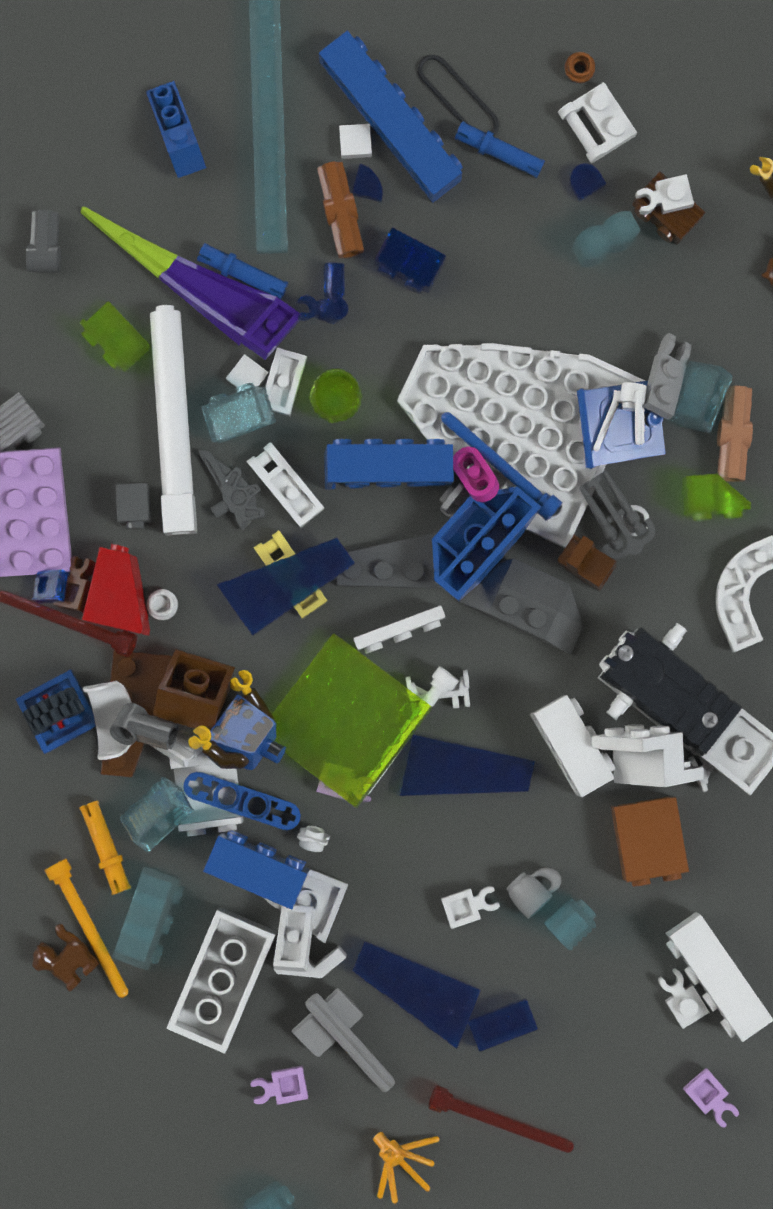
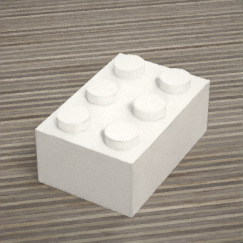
M564 695L531 713L530 716L575 795L583 797L615 779L612 771L616 768L607 753H600L599 749H592V736L597 734L591 725L585 726L580 716L584 712L575 698L569 699L568 695Z

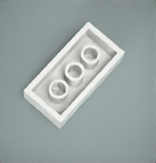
M219 907L166 1029L225 1054L277 931Z

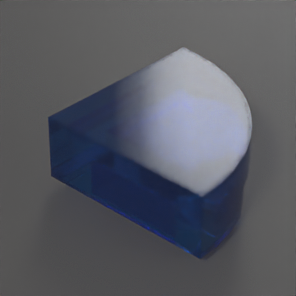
M360 163L352 191L353 196L382 202L383 188L379 178L371 168Z

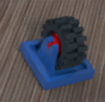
M71 669L16 698L22 714L44 754L96 728L92 706Z

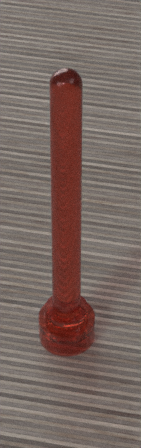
M0 591V602L110 644L116 654L129 658L135 649L138 636L126 630L114 633L8 591Z
M435 1085L428 1104L429 1110L438 1113L451 1110L566 1153H570L574 1149L573 1142L568 1139L453 1098V1094L449 1093L448 1089L442 1086Z

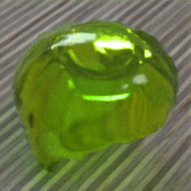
M337 368L328 369L317 377L310 388L309 398L315 414L329 423L345 422L358 412L362 404L363 394L354 376L344 369Z

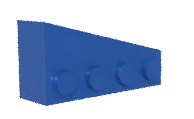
M335 439L333 444H327L324 453L325 490L336 489V483H345V486L350 487V489H362L363 487L370 486V483H376V486L381 488L399 487L401 483H407L408 487L450 486L454 482L453 444H445L444 439H428L426 444H414L413 439H397L395 444H383L382 439H366L364 444H352L350 439Z

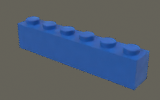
M347 30L319 52L320 64L431 202L434 203L461 181L462 164L454 154L448 155L442 148L444 143L440 136L434 130L429 132L423 124L425 120L419 110L414 106L412 108L408 106L404 101L406 96L402 89L396 83L391 85L385 77L387 73L381 63L376 59L374 61L370 59L366 54L368 49L364 42L358 36L353 38Z

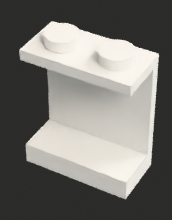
M203 752L196 758H192L186 768L169 758L170 767L174 769L180 816L179 832L187 831V836L206 834L205 828L218 827V832L237 830L236 824L244 822L243 816L193 800L186 795L183 788L186 777L194 772L205 773L239 785L237 769H222ZM197 777L195 781H189L188 786L193 788L192 794L198 795L199 791L209 793L206 799L213 801V792L219 784L218 782L212 781V786L209 787L202 784L203 778ZM223 787L218 793V799L223 805H230L236 799V792L231 787Z

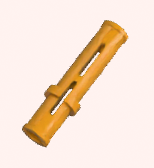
M93 801L79 807L101 862L98 864L99 868L105 872L112 895L132 888L121 863L124 861L123 857L117 853L99 806V801Z

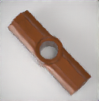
M333 161L325 163L318 167L317 171L324 196L323 206L328 226L332 228L336 252L339 258L355 257L363 253L364 248L357 220H359L353 193L349 191L343 162Z

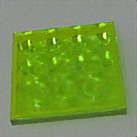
M333 633L272 713L276 723L275 742L285 746V753L355 808H358L433 707Z

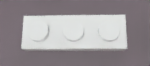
M440 605L353 639L357 650L364 649L365 653L368 654L382 649L383 645L381 642L393 638L394 642L398 643L411 638V631L422 627L423 631L427 632L440 627V620L445 619V614Z

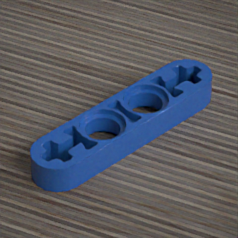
M201 772L191 773L184 781V792L193 800L283 830L293 829L300 821V810L291 802ZM197 777L203 778L202 784L209 787L212 786V781L218 782L219 784L213 792V801L206 799L209 795L207 792L199 791L198 795L192 794L193 788L188 786L189 781H195ZM223 787H231L236 792V799L230 805H223L218 799V793ZM261 797L265 801L266 808L262 814L253 815L249 812L248 802L251 798ZM271 801L278 803L274 809L285 811L286 807H290L291 814L295 815L294 821H288L286 825L281 824L282 818L273 814L272 821L266 820L265 818L271 809Z

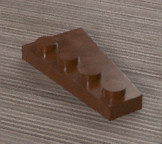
M114 650L110 682L118 681L124 685L131 702L141 706L147 711L148 715L152 716L157 690L172 656ZM136 741L123 755L102 760L101 774L133 777L145 743Z

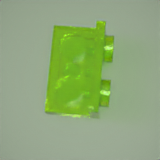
M109 301L87 321L82 319L79 322L84 329L81 335L92 347L98 344L105 351L102 357L113 369L119 366L126 372L152 348Z

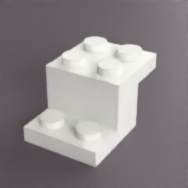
M642 724L625 725V731L624 728H606L605 734L592 736V749L613 750V764L616 768L614 770V783L669 787L704 779L703 767L691 766L689 760H684L683 732H670L669 726H652L648 730L644 729Z

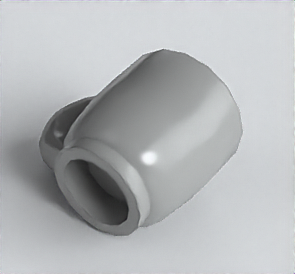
M545 867L531 875L523 872L506 889L515 906L527 919H530L553 897L551 893L560 887L562 881L558 871ZM542 876L547 878L551 882V887L547 890L535 877Z

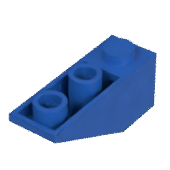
M175 81L147 90L149 102L177 177L180 178L207 168Z

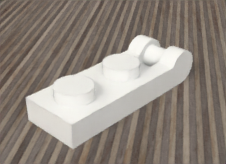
M270 442L264 447L265 451L256 458L252 456L246 462L299 527L302 528L325 508ZM273 460L277 467L268 473L264 466Z

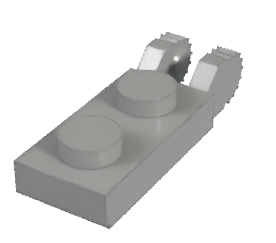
M671 333L664 336L658 354L654 357L646 388L645 403L642 405V407L667 420L674 416L687 366L685 363L690 357L692 347L691 344L684 341L678 347L675 358L669 356L676 341V336Z

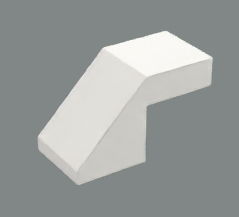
M338 945L316 964L309 958L307 972L273 969L277 974L323 978L341 963L347 954Z

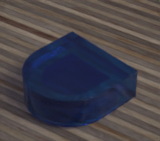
M579 164L571 172L569 184L579 202L606 186V182L599 170L592 164Z

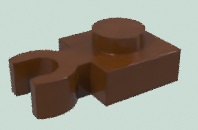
M73 556L71 558V567L69 568L71 571L70 576L62 575L61 577L63 582L62 596H55L53 605L84 613L91 582L87 579L93 574L96 562L86 558L81 568L83 560ZM60 583L56 593H60Z

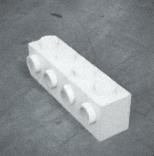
M693 913L665 933L670 939L666 943L667 947L676 959L682 957L688 965L684 969L685 973L694 985L701 984L706 992L702 996L713 1012L717 1009L724 1018L720 1023L730 1038L736 1035L738 1039L744 1042L773 1021L771 1015L701 914Z

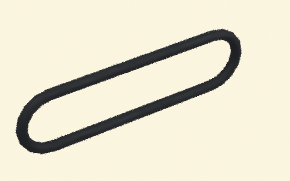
M437 55L424 57L418 65V75L421 80L460 122L465 121L468 124L422 72L426 61L438 60L492 117L494 121L492 132L495 135L499 128V122L489 107L443 58Z

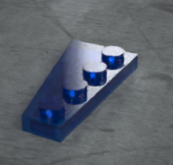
M334 538L288 558L280 559L270 565L242 574V576L216 585L252 636H255L355 565V562L338 538Z
M413 735L400 796L529 792L535 761Z
M364 941L353 967V972L388 996L401 1008L412 1014L457 1049L481 989L368 941Z

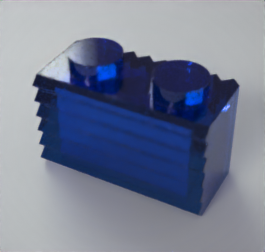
M392 227L374 261L375 266L379 267L377 271L381 275L392 280L396 276L406 281L405 287L420 294L422 290L427 293L430 292L446 262V255Z

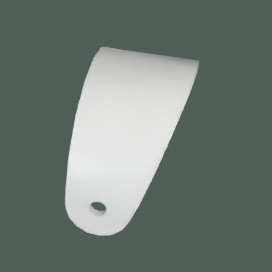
M118 681L84 686L83 692H87L89 695L96 723L99 748L98 759L107 760L123 755L131 745H124L116 741L110 734V728L123 706L127 703H132L127 690Z

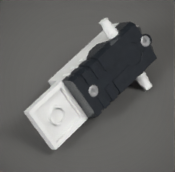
M676 623L673 629L670 628L667 634L662 637L661 641L642 627L635 629L634 632L625 631L618 639L619 643L611 650L609 656L606 655L599 663L603 671L597 678L618 694L606 713L617 720L632 705L657 726H669L670 732H683V746L696 756H700L746 794L751 795L773 767V732L742 709V706L735 700H731L725 692L719 691L716 685L704 679L701 673L674 653L673 650L677 648V645L683 639L682 636L687 632L683 626Z

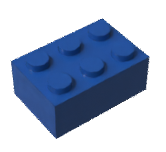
M234 830L220 834L203 872L292 910L310 869L304 867L306 861L292 855H288L286 859L276 855V848L262 842L257 844V846L246 842L248 836Z

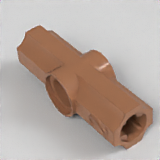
M726 386L724 388L722 419L719 421L717 431V446L720 447L717 471L718 480L727 482L745 481L747 451L751 446L753 424L750 422L752 388H747L746 386Z

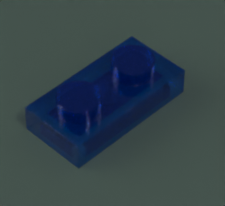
M526 998L468 1020L479 1052L538 1030Z

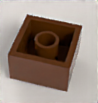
M175 649L157 690L153 716L194 729L198 726H205L211 731L219 720L231 689L230 680L233 678L235 667Z

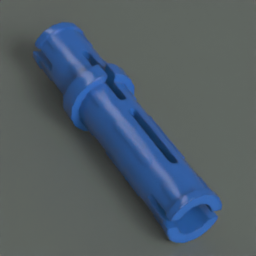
M465 121L461 122L457 130L458 133H456L454 138L478 149L479 154L484 156L486 153L534 176L536 179L545 162L544 159H540L494 137L493 132L488 130L486 133L465 123Z
M207 243L203 244L199 252L201 255L197 257L198 262L221 271L222 276L227 277L230 275L279 299H282L286 291L285 288H287L289 283L237 259V255L232 252L226 254Z

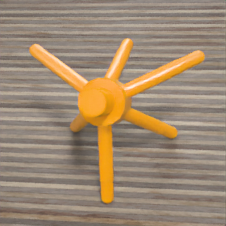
M383 1132L378 1133L373 1138V1141L380 1148L379 1156L383 1159L384 1166L377 1197L379 1199L383 1198L388 1179L392 1203L398 1202L393 1167L398 1164L425 1191H430V1186L404 1158L433 1167L435 1164L433 1160L407 1150L439 1142L440 1138L434 1136L399 1145L396 1140L390 1141Z

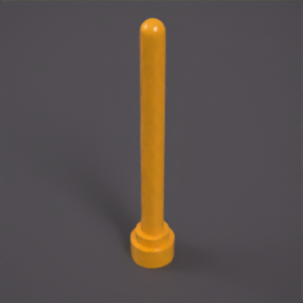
M67 858L44 871L49 881L53 880L55 885L59 884L116 995L124 998L128 995V988L70 879L72 877L70 873L72 868Z

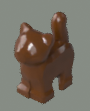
M58 924L55 927V933L67 945L57 955L52 947L41 942L40 945L36 946L37 949L33 953L32 966L37 971H50L56 978L66 984V989L71 992L81 981L75 970L82 967L83 974L87 976L100 962L94 955H91L84 942L73 933L67 931L63 924Z

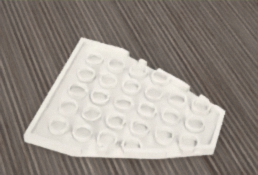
M494 343L464 346L462 344H450L449 346L423 345L397 403L427 440L444 439L445 444H453L454 456L458 450L470 446L441 421L442 414L450 412L543 494L548 493L550 496L554 494L563 502L562 505L548 521H545L539 514H536L526 530L566 548L588 505L579 487L603 473L606 466L600 465L593 469L586 468L577 390L581 388L587 390L621 385L625 382L634 383L645 380L588 354H565L550 350V352L532 350L528 347ZM487 462L499 482V489L516 487ZM594 486L587 489L589 494L592 496L595 490Z

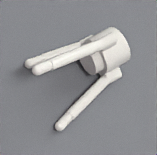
M625 382L622 383L621 391L614 390L611 406L593 447L594 451H599L619 403H622L623 410L635 411V444L640 445L644 443L645 420L644 407L642 405L645 403L646 385Z

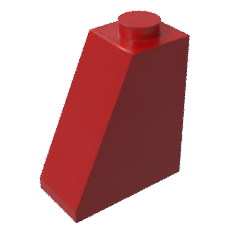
M111 544L110 549L100 547L82 620L149 636L150 625L138 558L129 554V548Z

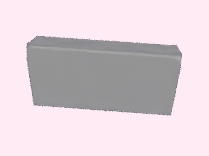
M339 988L335 989L324 1000L349 1029L363 1016V1013L354 1001ZM312 1013L306 1016L292 1030V1033L316 1057H320L336 1042Z

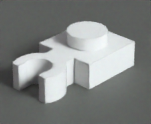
M687 174L656 181V191L643 188L638 190L635 195L636 199L646 197L650 201L648 206L640 208L639 212L642 215L651 213L657 206L661 207L662 214L691 208L694 205Z
M484 887L479 892V895L474 897L471 888L441 898L451 929L480 920L481 917L478 912L480 909L487 911L498 909L500 907L499 902L493 904L485 902L486 894L494 892V887Z
M674 968L672 969L676 976L674 984H666L662 977L658 978V982L665 991L671 992L672 996L665 1001L681 1028L684 1029L710 1012L692 984L685 988L683 987V975Z

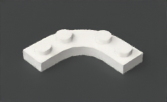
M773 535L739 551L727 563L719 578L716 590V610L732 652L763 641L751 612L749 595L756 579L773 569Z

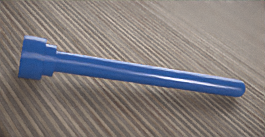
M450 412L442 414L441 421L470 447L476 448L487 462L541 506L537 514L545 521H548L559 509L563 502L554 494L552 496L548 493L543 494Z

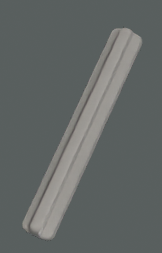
M313 994L308 998L305 1005L313 1016L382 1092L390 1090L395 1084L393 1076L319 994Z

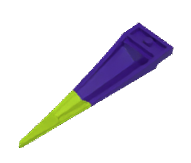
M81 207V214L151 273L236 344L245 345L264 360L270 356L300 321L302 314L278 297L201 267L141 238L94 211Z

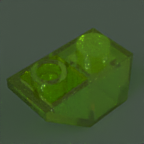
M718 474L685 476L682 479L684 516H693V521L711 520L712 514H724V519L742 518L743 512L751 509V502Z

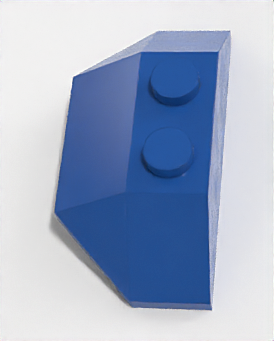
M519 487L499 489L496 496L486 502L475 501L469 496L432 538L434 581L459 602L480 584L518 541L541 509V506Z

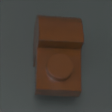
M573 535L557 560L567 571L599 592L617 567L614 559L596 549L594 542L585 536L580 539Z

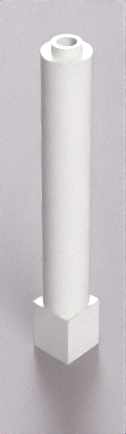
M160 305L155 307L156 311L150 313L162 483L163 533L167 536L197 534L181 312L174 310L172 305Z

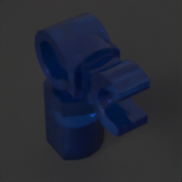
M333 262L324 264V296L327 299L316 301L311 296L305 295L300 297L297 303L306 304L309 307V313L301 312L298 315L299 320L308 321L313 317H317L318 320H325L327 323L335 324L346 317L349 308L346 301L342 299L345 296V264Z

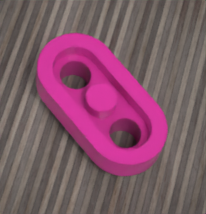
M464 447L454 454L453 469L472 499L478 502H486L494 498L499 490V482L481 453L474 447Z

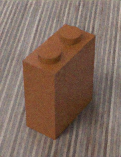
M668 796L611 806L624 881L632 882L633 887L651 884L650 878L663 877V881L682 879L681 873L689 872L676 797Z

